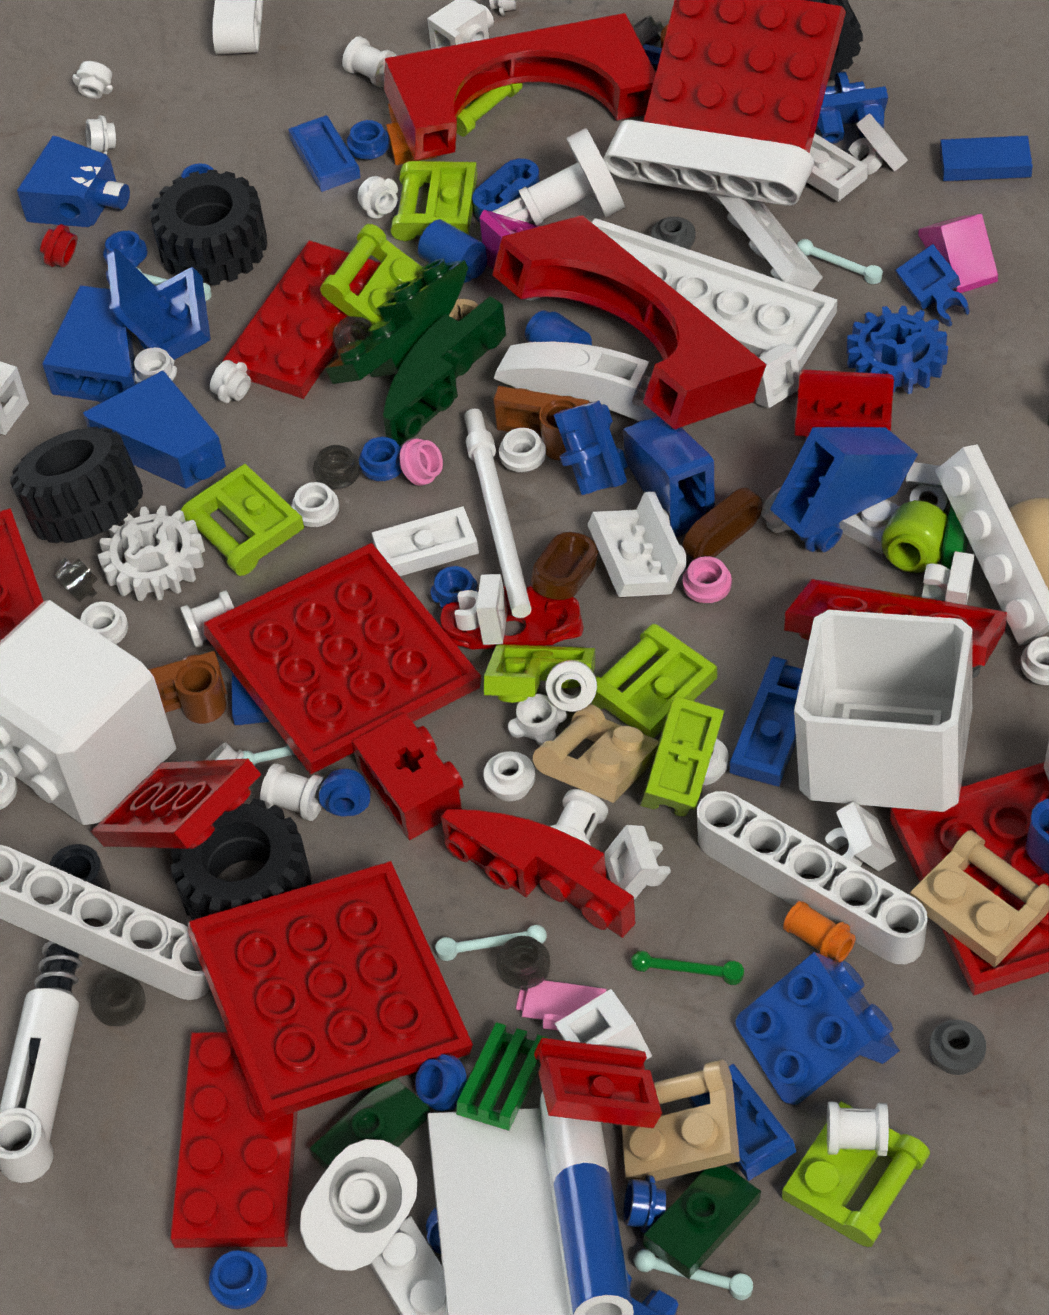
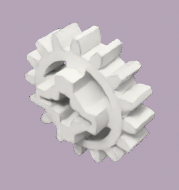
M161 505L156 514H149L146 506L141 507L139 517L133 518L128 514L124 519V525L118 526L114 524L112 528L108 529L111 538L100 539L99 543L102 553L98 554V558L109 586L117 585L122 596H126L134 590L138 601H143L148 592H154L157 600H162L164 590L168 588L177 594L180 593L179 582L182 580L194 582L196 577L193 568H202L204 566L201 553L205 552L201 534L198 533L196 522L194 520L186 522L184 513L181 510H178L172 516H168L166 506ZM179 542L182 544L180 553L177 547ZM123 555H125L126 562L124 564L122 563Z

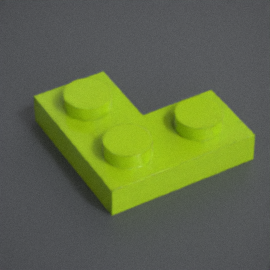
M496 644L484 674V695L497 696L498 700L510 703L522 702L527 700L528 697H535L540 681H546L552 668L567 660L582 662L594 673L595 648ZM567 679L561 685L562 688L581 686L575 679Z

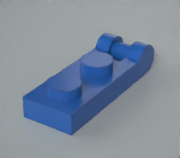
M772 656L730 760L731 774L777 787L781 784L796 744L794 709L803 672L801 668L788 665V660ZM783 684H784V685H788V686H791V687H795V688H797V689H796V690H793V689L785 688V687H782V685H783Z

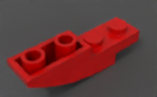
M447 809L441 816L445 838L444 843L449 852L462 862L470 860L484 869L488 877L499 887L506 890L511 887L524 897H527L540 883L541 888L552 899L558 902L566 900L581 910L583 916L593 926L601 930L608 928L622 938L636 924L634 896L606 878L605 854L582 840L553 827L503 813Z

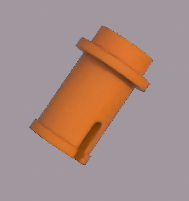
M798 901L790 909L783 924L785 931L794 934L819 950V954L839 963L849 955L856 940L855 935L850 932L848 924L844 922L836 924L802 901Z

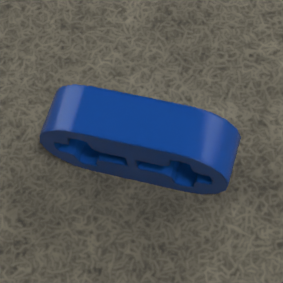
M518 158L510 160L484 181L472 195L475 219L480 223L479 217L483 210L492 212L521 197L518 190L524 187L529 188L540 182L537 164L528 159Z

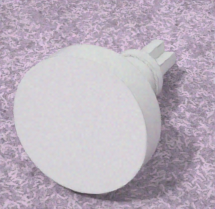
M584 128L566 138L577 163L529 188L524 187L518 190L521 197L492 212L524 222L533 220L537 226L543 223L544 219L592 194L605 217L625 208V205L587 128Z

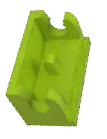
M674 695L640 806L654 810L659 805H666L674 808V813L677 816H686L690 809H696L724 710Z

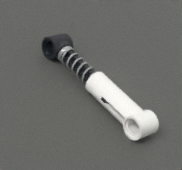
M83 844L68 845L60 849L52 857L49 863L50 866L78 878L86 877L84 881L111 892L110 883L97 852L90 846ZM91 918L84 919L83 921L87 923V921ZM52 941L45 943L42 947V953L46 958L42 959L39 963V970L42 975L38 976L35 980V987L37 989L29 991L25 997L0 1104V1170L9 1180L18 1183L32 1182L42 1177L53 1161V1147L50 1143V1138L79 1010V1002L71 992L72 986L79 982V979L75 976L76 969L83 966L79 960V953ZM22 1140H30L24 1148L18 1151H10L16 1143Z

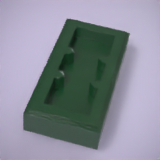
M397 1078L378 1084L310 1147L312 1157L327 1170L335 1157L348 1145L365 1139L384 1140L399 1147L427 1120L430 1109Z
M726 1165L705 1169L644 1234L643 1246L690 1279L760 1202L761 1190Z

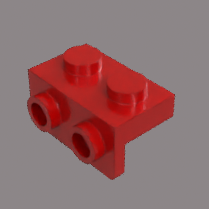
M801 370L799 374L795 436H805L807 438L813 427H886L891 431L894 376L879 373Z

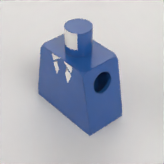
M52 136L17 189L27 222L53 225L63 224L65 226L77 227L93 226L106 206L123 210L127 206L130 197L129 186L116 182L111 160L106 154L58 136Z

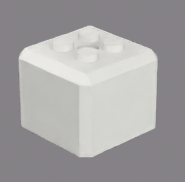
M48 600L41 603L0 641V768L11 777L20 779L31 787L44 801L53 803L82 825L100 823L177 748L154 676L146 666L57 604Z
M827 610L814 617L794 709L799 790L810 800L850 804L854 801L858 805L944 812L958 804L972 715V628L958 618Z

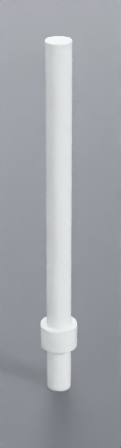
M474 408L466 411L464 414L468 431L465 443L469 458L476 464L512 615L516 618H524L531 613V605L493 459L496 454V447L492 434L486 430L482 412Z

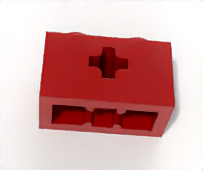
M405 712L352 741L358 770L409 841L442 823L441 816L447 809L462 810L459 790L464 787L459 772L450 761L443 763L436 754V744L429 731L423 725L417 728Z

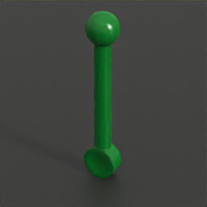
M643 950L637 951L631 958L632 967L639 972H645L649 968L718 976L722 977L730 985L739 984L744 977V968L742 964L736 961H729L724 966L655 958Z

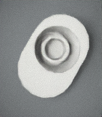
M365 1139L348 1145L335 1157L309 1193L300 1214V1232L306 1249L319 1263L333 1270L354 1271L369 1265L386 1248L408 1216L417 1197L416 1173L412 1162L400 1148L384 1140Z

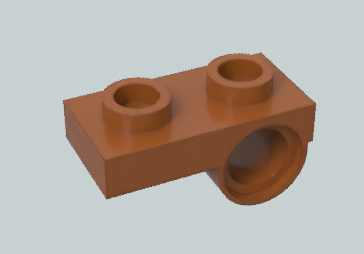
M498 386L494 397L497 430L510 432L516 428L532 429L544 442L546 455L551 459L561 461L559 456L565 453L566 449L554 414L562 410L588 404L589 400L535 392L523 388Z
M215 651L201 655H191L174 663L148 669L154 676L165 713L182 708L185 717L198 724L213 722L224 713L227 706L225 697L227 692Z

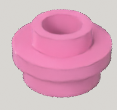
M418 438L405 442L400 451L401 470L411 483L417 486L427 485L433 482L435 477L441 473L443 467L442 455L433 442Z
M704 556L690 563L683 574L682 583L684 592L692 600L700 603H714L728 595L732 585L730 571L722 561L714 557Z

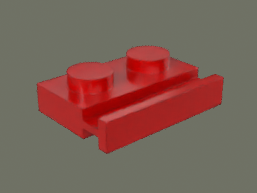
M541 1038L534 1056L541 1063L538 1073L548 1116L654 1129L662 1115L651 1071L645 1070L644 1062L647 1058L645 1051Z

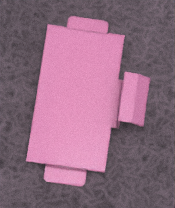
M530 978L528 990L519 991L516 1010L523 1011L522 1017L543 1020V1029L558 1031L555 1025L556 1022L606 992V989Z

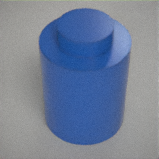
M438 219L433 221L420 237L418 255L424 261L430 263L442 258L446 263L466 261L468 271L464 283L479 277L486 268L488 259L485 244L444 220Z

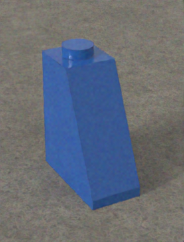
M80 285L42 363L53 395L104 402L137 384L134 370L135 358L132 331L126 326L121 327L114 320L109 309V304L112 302L110 289Z
M164 370L83 412L87 428H109L121 436L134 466L185 489L210 478L216 472L226 467L218 435Z
M659 416L639 421L632 426L624 428V455L643 492L656 493L662 508L668 513L670 526L675 537L687 534L697 520L715 507L714 460L682 427L674 430Z
M813 427L770 510L801 538L810 537L896 495L918 454L886 427Z

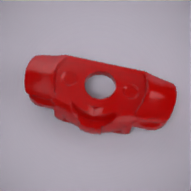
M503 586L508 609L506 622L518 621L523 623L526 628L517 635H504L503 644L500 645L546 646L563 640L577 638L583 634L584 625L580 614L579 602L576 598L572 597L565 600L550 599L540 595L532 586H529L526 589L531 605V613L524 618H516L512 615L506 587ZM451 602L443 607L440 617L441 627L457 646L466 647L471 650L493 649L496 647V644L483 645L480 627L468 631L457 628L455 610H460L459 602Z

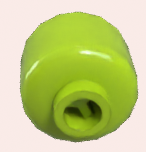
M914 500L902 504L894 511L881 536V546L886 558L895 567L910 573L925 572L927 564H938L942 557V547L948 522L947 515L939 507L926 501Z

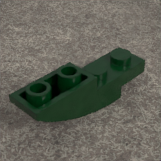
M443 258L437 259L420 269L422 276L418 279L409 280L394 287L390 291L392 297L378 307L383 320L375 323L368 329L370 335L364 340L353 341L339 349L337 352L339 358L325 367L332 384L360 381L368 374L371 377L396 374L406 356L426 331L445 313L450 315L468 271L466 261L446 263Z
M489 296L459 322L445 313L418 340L402 362L386 398L383 412L386 437L395 440L401 446L406 440L415 437L422 427L440 411H445L452 405L454 399L458 397L456 378L464 375L474 362L490 349L496 348L506 336L504 307L501 302Z

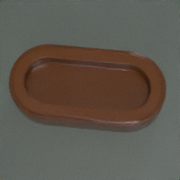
M747 487L733 492L697 520L689 529L682 545L686 555L692 560L704 556L715 558L755 525L763 509L762 498Z
M565 532L556 535L534 563L530 581L532 588L540 595L550 599L565 600L574 597L595 568L599 552L595 542L588 536L576 532Z

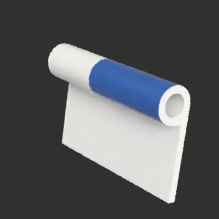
M543 1091L540 1096V1107L519 1109L510 1131L456 1115L457 1112L428 1113L427 1122L447 1315H633L634 1311L601 1122L548 1116ZM492 1110L498 1113L501 1112V1110Z

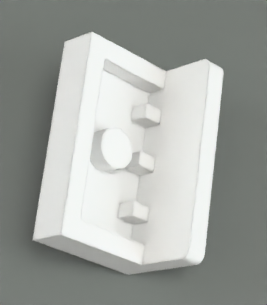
M644 492L637 510L593 512L588 522V528L618 597L672 594L680 575L685 570L686 553L684 548L679 545L670 526L668 513L662 508L656 493Z

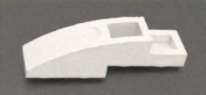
M522 343L510 345L495 372V380L517 389L523 388L547 394L572 396L578 399L589 400V402L600 400V403L607 405L609 410L637 421L649 420L658 416L643 403L650 377L645 376L649 361L626 353L579 343Z

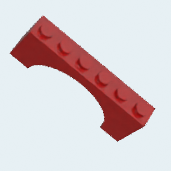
M626 13L385 58L384 91L415 161L455 153L457 117L470 102L493 89L510 85L511 83L547 82L566 85L593 96L609 109L616 120L646 114L656 72Z
M583 215L502 236L492 275L520 299L560 297L599 307L633 325L655 345L663 361L654 365L643 403L674 430L754 402L767 364Z

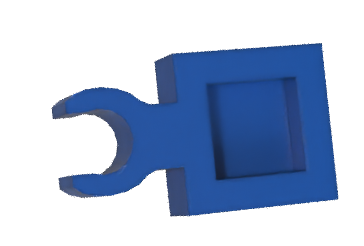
M934 244L895 270L899 280L923 310L932 303L937 305L939 317L946 326L950 327L953 325L951 317L946 313L950 306L958 305L966 315L970 313L966 298L961 293L953 291L954 288L961 284L959 276Z

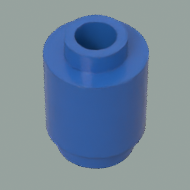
M543 310L536 313L530 319L525 329V338L528 342H568L592 346V338L588 332L555 311L548 312Z

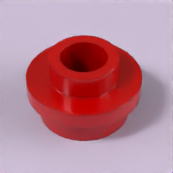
M60 224L55 230L49 229L46 232L40 246V253L44 254V263L46 265L54 267L57 264L61 267H66L70 262L77 246L78 237L70 233L68 226Z

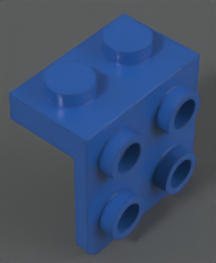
M114 249L107 253L108 270L106 271V278L110 285L112 300L109 304L110 312L114 320L121 327L126 326L138 337L144 349L154 347L164 349L175 360L211 340L203 278L193 267L155 286L119 250Z
M813 952L740 1012L736 1018L737 1029L778 1095L785 1103L791 1105L801 1103L859 1055L884 1064L900 1051L889 1035L894 1030L890 1020L879 1007L868 1003L860 991L865 986L862 978L846 961L839 963Z

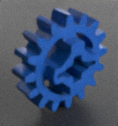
M884 306L882 307V315L879 317L871 312L865 313V324L854 322L852 335L847 337L846 353L848 354V368H856L855 372L893 375V393L896 387H903L907 394H912L913 384L916 383L924 388L930 387V377L940 378L943 365H947L948 346L946 345L947 333L938 331L939 321L937 319L928 322L924 321L925 311L919 310L912 316L907 314L906 306H901L898 313H891V310Z

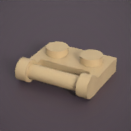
M589 704L573 715L572 723L553 741H545L534 751L533 762L541 773L614 803L653 763L659 740L644 735L635 727L622 726L605 719L603 712L598 707ZM585 738L595 742L578 760L567 756Z
M969 830L962 835L953 850L910 892V896L923 904L928 918L995 968L1049 912V886L1044 883L1038 886L984 846L985 840L972 830ZM972 863L1026 904L1017 911L964 872V870Z
M723 1059L706 1063L704 1070L654 1082L660 1104L710 1092V1104L662 1115L654 1129L622 1125L625 1178L628 1181L630 1179L645 1180L647 1175H652L655 1181L740 1161L733 1082L730 1069Z

